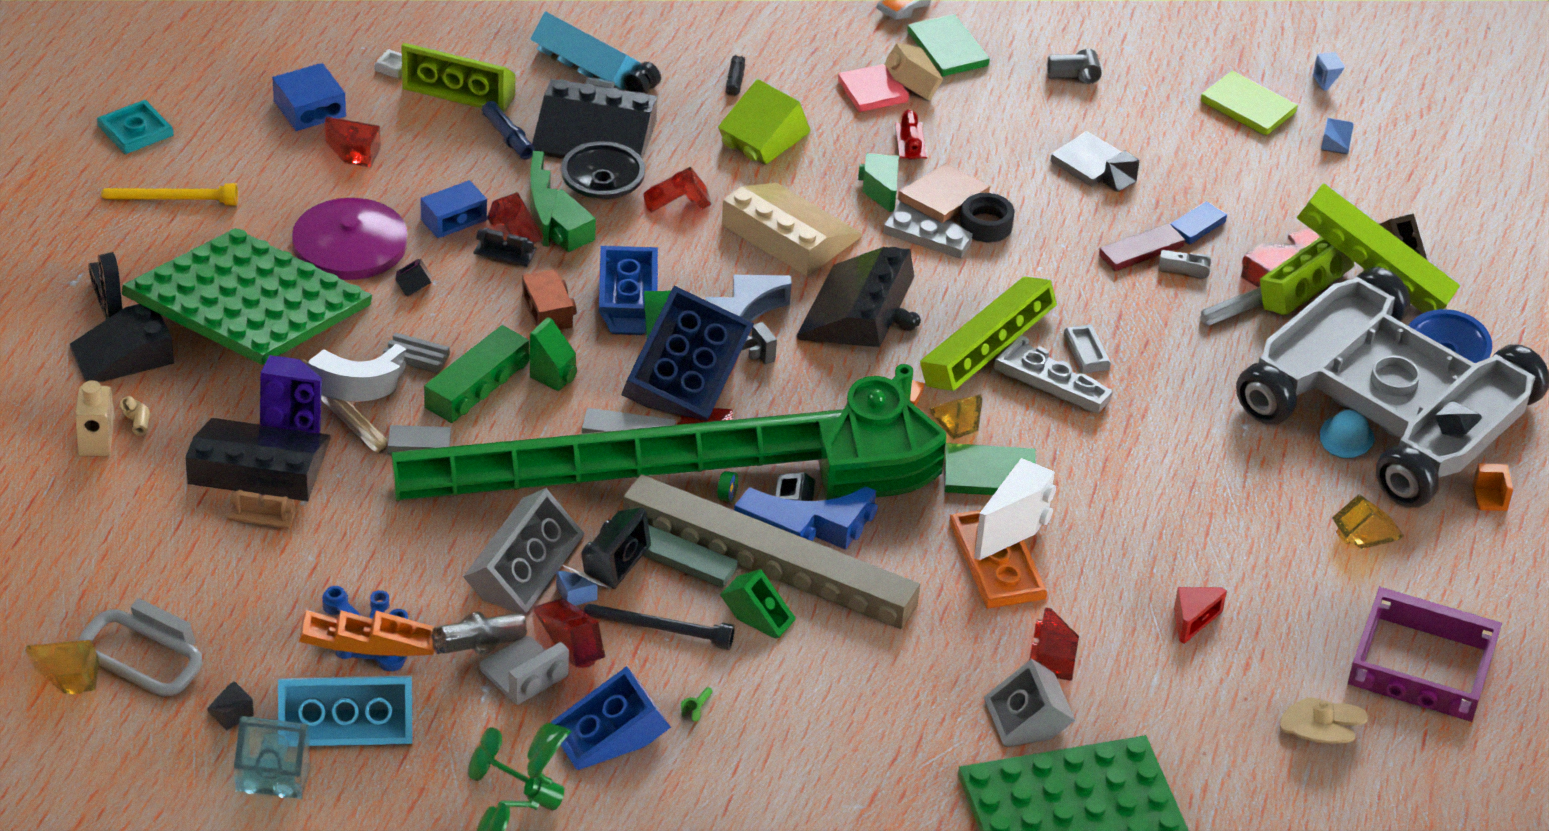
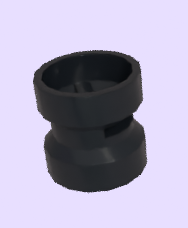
M650 62L641 63L637 66L636 70L631 71L624 77L626 90L636 93L647 94L650 89L656 87L661 82L660 71Z

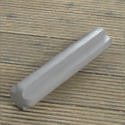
M1261 287L1202 310L1201 322L1205 326H1210L1263 304Z

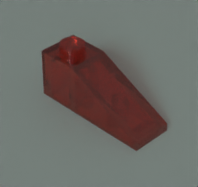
M564 598L533 607L534 613L554 644L562 642L569 649V662L572 665L586 668L594 665L596 660L606 657L597 620Z

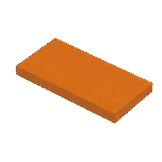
M982 510L950 514L949 523L987 609L1045 600L1047 598L1046 587L1024 540L981 560L976 559L974 556L979 516Z

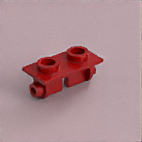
M910 109L906 110L902 115L901 122H895L899 159H927L922 122H918L916 112Z

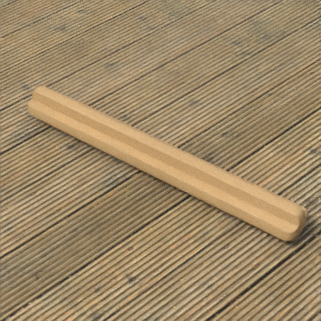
M300 359L304 364L307 365V361L305 359ZM321 395V400L374 452L379 453L381 450L386 449L387 439L348 401Z

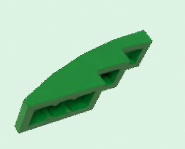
M533 151L530 168L531 212L534 226L542 245L549 247L551 215L558 189H551V170H544V152Z

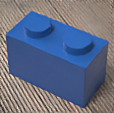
M470 180L420 198L421 221L438 239L487 221V198Z

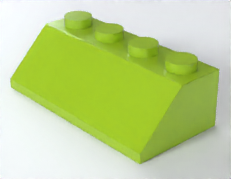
M403 43L401 45L402 89L478 108H482L489 101H494L503 112L506 111L515 97V73L506 67L412 44Z

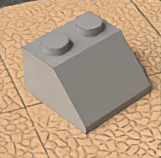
M1030 659L984 696L1003 745L1007 747L1051 740L1075 721L1055 673L1033 659Z

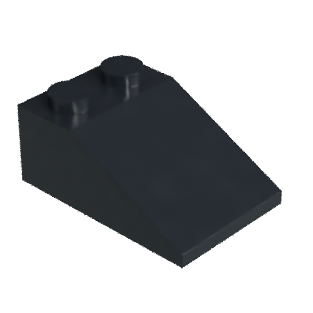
M141 304L123 308L70 343V349L85 382L94 380L100 383L174 364L172 336L161 314Z

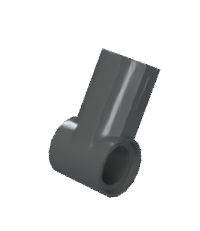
M1083 49L1076 55H1049L1047 58L1048 79L1079 78L1083 83L1091 84L1097 82L1102 76L1098 54L1092 49Z

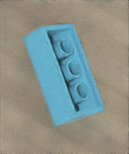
M546 11L530 40L539 44L537 50L550 57L554 52L559 55L557 61L570 68L574 63L579 66L577 71L589 78H592L593 74L600 77V80L615 82V86L622 90L626 89L624 77L631 71L636 70L637 66L641 64L639 61Z
M412 676L278 679L279 747L412 744Z

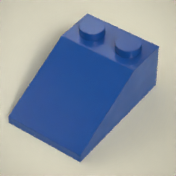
M627 666L550 722L572 731L562 742L561 747L577 770L644 748L671 728L644 686Z

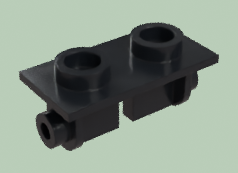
M485 227L477 232L476 239L479 240V243L473 254L528 267L537 251V247H534V242L530 241L528 237L524 238L508 234L507 240H504V232Z

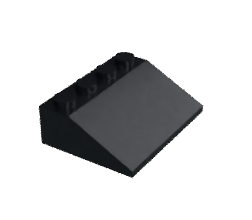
M550 79L544 94L532 144L535 146L534 149L535 151L544 152V156L563 159L569 151L577 146L603 141L627 146L638 153L643 159L656 124L657 96L624 91L617 88L570 82L563 79Z
M881 247L834 264L797 333V340L880 347L897 314V309L900 307L915 277L911 250L897 247Z
M211 418L194 435L186 454L187 484L232 491L243 490L260 495L289 497V499L309 501L331 439L330 434Z

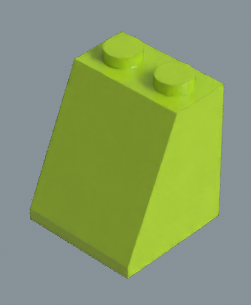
M758 78L718 126L722 136L721 140L727 147L733 150L737 148L750 160H758L764 164L771 162L811 131L800 101Z

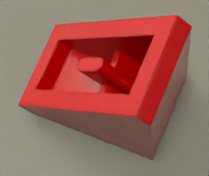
M1178 587L1174 613L1180 642L1185 644L1223 612L1227 593L1226 589L1223 587Z

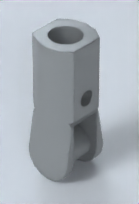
M1161 250L1158 271L1206 278L1210 274L1209 266L1211 265V259L1205 254H1187Z

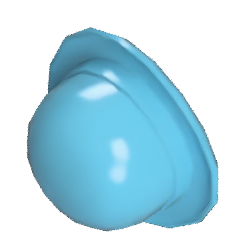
M1355 410L1339 412L1334 417L1326 420L1320 429V441L1323 447L1332 455L1341 458H1355L1365 454L1372 448L1375 442L1374 433L1369 427L1366 417Z

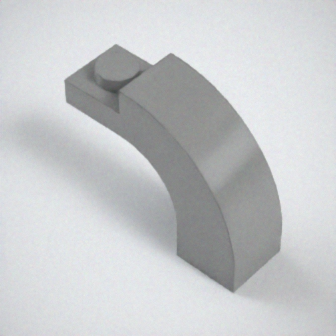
M395 344L380 357L365 362L346 360L323 349L307 362V366L322 378L321 395L344 401L375 400L396 391L398 377L402 375L406 367V361H404L406 348Z

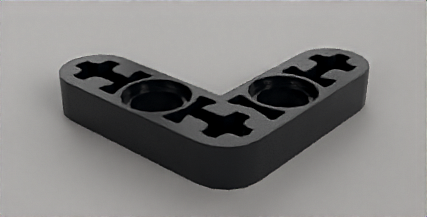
M114 252L98 255L97 262L88 264L91 283L105 319L110 318L123 309L119 270Z

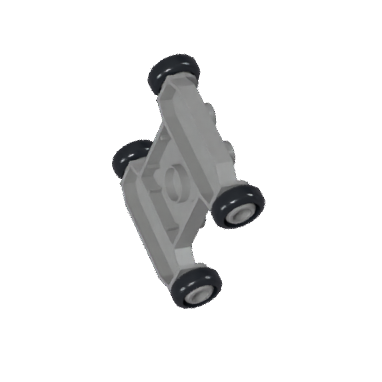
M1369 267L1352 280L1333 284L1266 340L1263 355L1259 358V363L1252 364L1239 375L1236 382V394L1241 406L1256 421L1267 425H1278L1293 414L1297 406L1298 394L1317 388L1333 397L1334 401L1340 406L1357 411L1381 425L1388 434L1401 437L1399 445H1395L1381 454L1376 463V477L1381 489L1395 503L1407 508H1419L1434 498L1439 489L1440 477L1462 471L1525 413L1527 405H1532L1545 396L1549 389V370L1539 354L1531 348L1520 344H1508L1495 352L1493 357L1473 363L1401 322L1410 309V295L1406 285L1400 277L1388 269ZM1453 401L1481 414L1482 419L1467 434L1445 435L1440 430L1435 414L1448 402Z

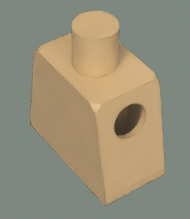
M94 380L87 381L79 387L76 407L79 456H110L115 418L111 387L101 386L99 382ZM91 420L99 423L100 428L98 430L92 431Z

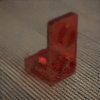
M691 166L652 186L643 193L646 208L650 213L685 194L690 202L695 201L702 210L712 205L707 186Z
M518 192L492 202L487 215V219L492 227L502 223L509 234L524 238L528 237L534 244L542 241L543 235Z

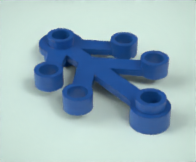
M331 586L323 593L322 604L323 610L326 613L339 615L342 610L360 615L348 603V594L343 588ZM378 590L370 595L371 619L376 611L385 613L389 608L390 602L387 592ZM394 609L389 613L408 619V613L403 609ZM336 650V655L341 659H349L351 657L376 660L381 669L389 672L399 670L407 660V656L368 655Z

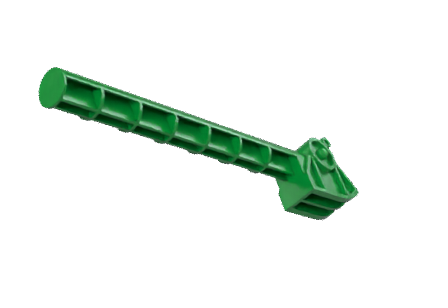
M900 364L896 367L895 377L892 380L882 376H867L853 383L848 391L847 405L844 409L398 451L391 452L396 502L418 498L457 496L480 492L638 478L641 474L655 476L748 466L758 467L769 464L818 460L825 499L830 500L849 495L865 486L876 490V498L901 495L922 488L942 474L947 436L945 430L910 402L913 368L908 364Z

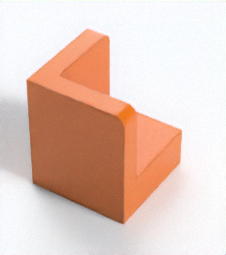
M1478 463L1472 483L1477 509L1508 511L1513 493L1508 464Z

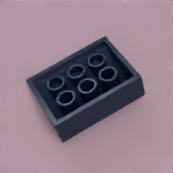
M674 285L631 370L621 395L647 408L708 421L754 323Z

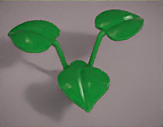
M546 723L540 727L528 750L527 756L530 761L527 765V773L529 777L494 758L502 745L501 732L494 727H489L484 731L480 739V745L475 749L469 763V777L479 781L486 775L490 765H493L525 783L523 793L529 801L501 800L497 807L490 806L482 816L476 831H505L510 819L509 807H530L537 810L540 805L552 811L559 807L564 797V786L553 782V779L546 777L542 771L562 742L572 732L571 730L553 723Z

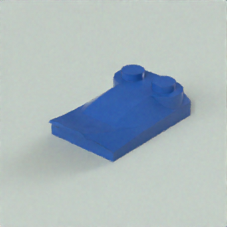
M601 246L599 313L612 334L643 335L646 331L644 291H658V247Z

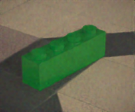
M501 325L424 385V408L450 423L467 414L474 405L487 398L494 389L506 383L513 374L528 364L530 360L529 339Z

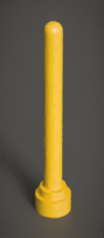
M225 183L224 186H219V189L104 188L101 191V197L103 199L219 200V203H224L225 206H237L238 185L237 183Z

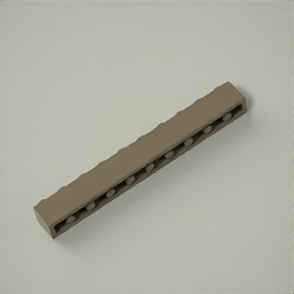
M641 474L623 496V510L642 507L647 512L648 525L735 559L738 561V565L753 571L762 569L764 574L772 579L877 619L885 624L902 629L918 606L920 583Z

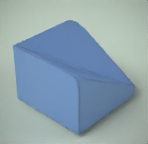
M1336 52L1317 54L1313 76L1323 91H1327L1343 72L1345 66Z
M1327 117L1321 149L1348 154L1354 126L1353 122Z
M556 572V587L567 608L597 600L596 583L576 573Z

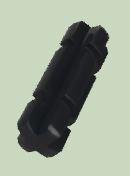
M734 55L731 58L728 80L726 82V93L728 95L733 94L736 96L740 93L746 60L744 56L738 57Z

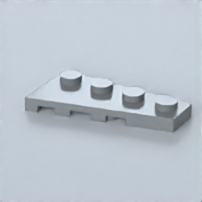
M1023 335L1019 336L995 360L994 369L1004 373L1007 377L1016 378L1030 384L1035 389L1044 390L1061 400H1067L1079 405L1086 411L1098 414L1111 401L1112 390L1084 373L1075 374L1072 372L1070 364L1063 360L1056 362L1048 357L1049 351L1041 346L1036 349L1028 344L1029 339Z

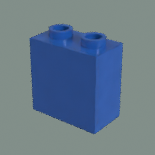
M323 63L272 77L274 102L295 131L346 117L345 92Z

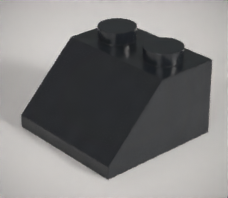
M639 507L621 510L611 520L608 519L604 522L598 536L593 542H588L582 551L581 557L584 573L616 589L651 546L645 509Z

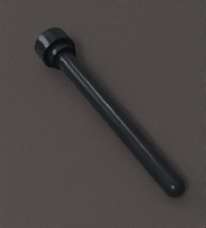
M587 604L584 607V613L589 617L709 639L712 644H716V647L730 650L734 640L735 625L721 622L720 625L715 624L713 627L595 604Z

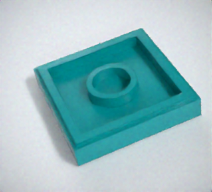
M146 99L97 118V126L124 154L174 136L173 127Z

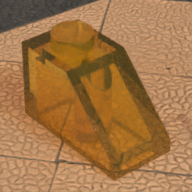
M1360 494L1332 517L1338 526L1336 533L1346 544L1352 542L1360 549L1397 541L1404 537L1389 514Z
M91 640L26 646V653L34 668L61 692L81 694L86 691H96L99 656Z

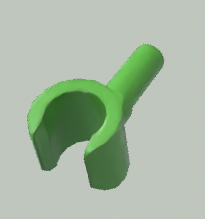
M706 687L698 698L690 697L684 699L681 703L682 716L687 711L693 710L692 721L700 720V708L712 694V689Z

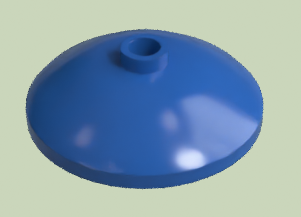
M1449 309L1432 310L1417 316L1408 325L1473 363L1483 361L1491 356L1492 339L1488 330L1481 322L1466 313Z

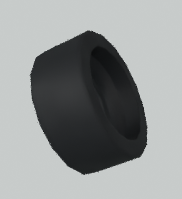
M988 192L977 193L969 196L963 202L960 226L972 233V239L976 241L998 242L1011 234L1015 210L1012 203L1005 197ZM977 214H991L999 217L1000 220L984 221L974 216Z

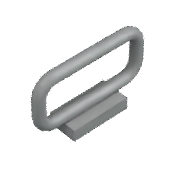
M140 598L131 606L132 615L118 609L101 612L89 623L78 638L77 648L80 655L86 660L153 694L163 697L173 696L184 690L202 667L201 653L193 646L196 641L191 624ZM117 622L188 657L189 663L175 681L164 684L93 649L90 644L106 624Z

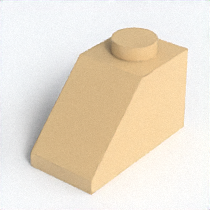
M896 42L884 63L896 81L927 100L933 98L943 80L940 73L920 47Z

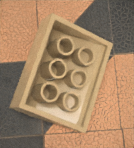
M778 183L741 186L723 199L722 226L805 276H809L862 237V232Z

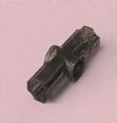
M474 612L466 616L461 623L434 627L431 633L432 647L437 654L473 649L476 654L484 655L494 650L498 644L521 639L526 636L528 631L526 619L521 613L486 618L483 613Z

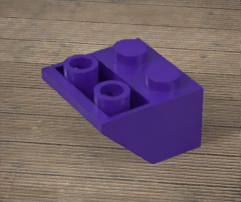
M269 355L260 372V425L320 433L322 378L300 359Z

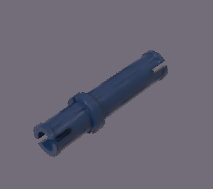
M489 101L485 103L482 107V114L504 137L505 144L510 148H514L520 158L524 160L531 158L533 151H535V146L526 138L525 132L520 127L514 125L496 102Z

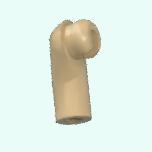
M131 396L124 397L120 401L119 407L123 414L133 421L132 432L137 436L145 435L150 418L148 407L140 401L134 400Z

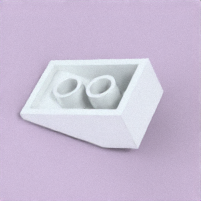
M1020 459L980 512L974 558L981 560L1035 535L1042 524H1048L1053 513L1050 502L1056 491V486L1053 485L1054 471L1025 459Z

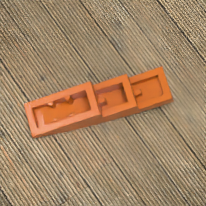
M306 610L302 619L299 642L332 650L368 655L427 656L434 655L438 627L376 611L371 619L342 610L338 618Z

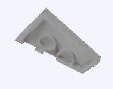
M901 201L884 224L883 234L960 259L972 243L973 235L949 219L941 223Z

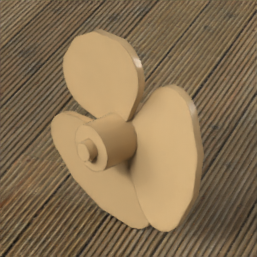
M1305 698L1291 705L1282 714L1280 729L1285 733L1295 734L1299 738L1317 743H1346L1355 739V733L1338 724L1361 725L1368 721V715L1364 709L1355 705L1345 703L1332 704L1325 700L1321 701L1318 698Z

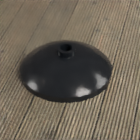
M590 142L577 146L565 155L561 163V176L570 189L584 197L610 200L628 195L641 185L645 177V164L639 154L627 146L613 142Z

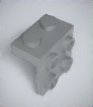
M524 636L480 662V671L511 701L519 705L568 676L569 649L562 642H559L545 650L531 636Z

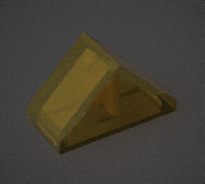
M981 394L954 399L929 408L931 415L953 440L979 431L982 408Z

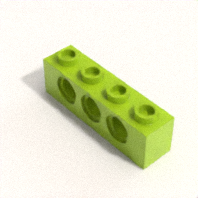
M1319 237L1260 278L1264 309L1274 311L1280 315L1290 314L1295 308L1310 300L1312 296L1327 288L1329 284L1341 278L1346 272L1355 267L1354 261L1324 238Z

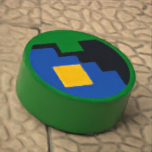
M724 471L719 478L717 496L720 501L732 503L738 489V474L736 472Z

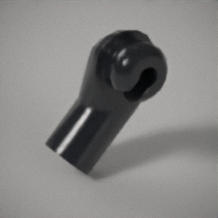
M899 307L893 322L904 330L911 331L920 325L921 319L918 313H909L907 310Z

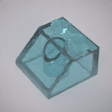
M241 716L234 762L235 791L302 799L310 772L308 724Z

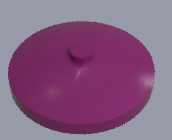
M364 198L333 199L313 206L298 218L292 232L293 251L298 259L312 263L315 267L327 273L335 274L341 280L369 278L389 270L402 259L407 249V228L405 222L396 211L380 202Z

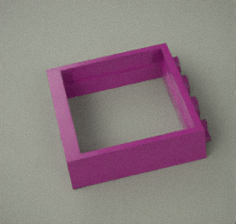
M1379 586L1352 663L1347 684L1473 722L1502 622ZM1382 600L1391 602L1390 606L1383 604ZM1380 619L1483 649L1484 652L1471 693L1365 662ZM1483 630L1492 632V636L1484 634Z

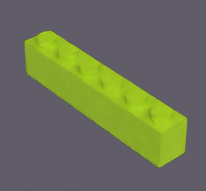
M1322 183L1296 217L1365 270L1369 267H1382L1400 277L1408 289L1410 304L1422 313L1444 309L1461 286L1324 183Z
M1023 276L919 362L926 387L954 391L1057 306L1051 280Z

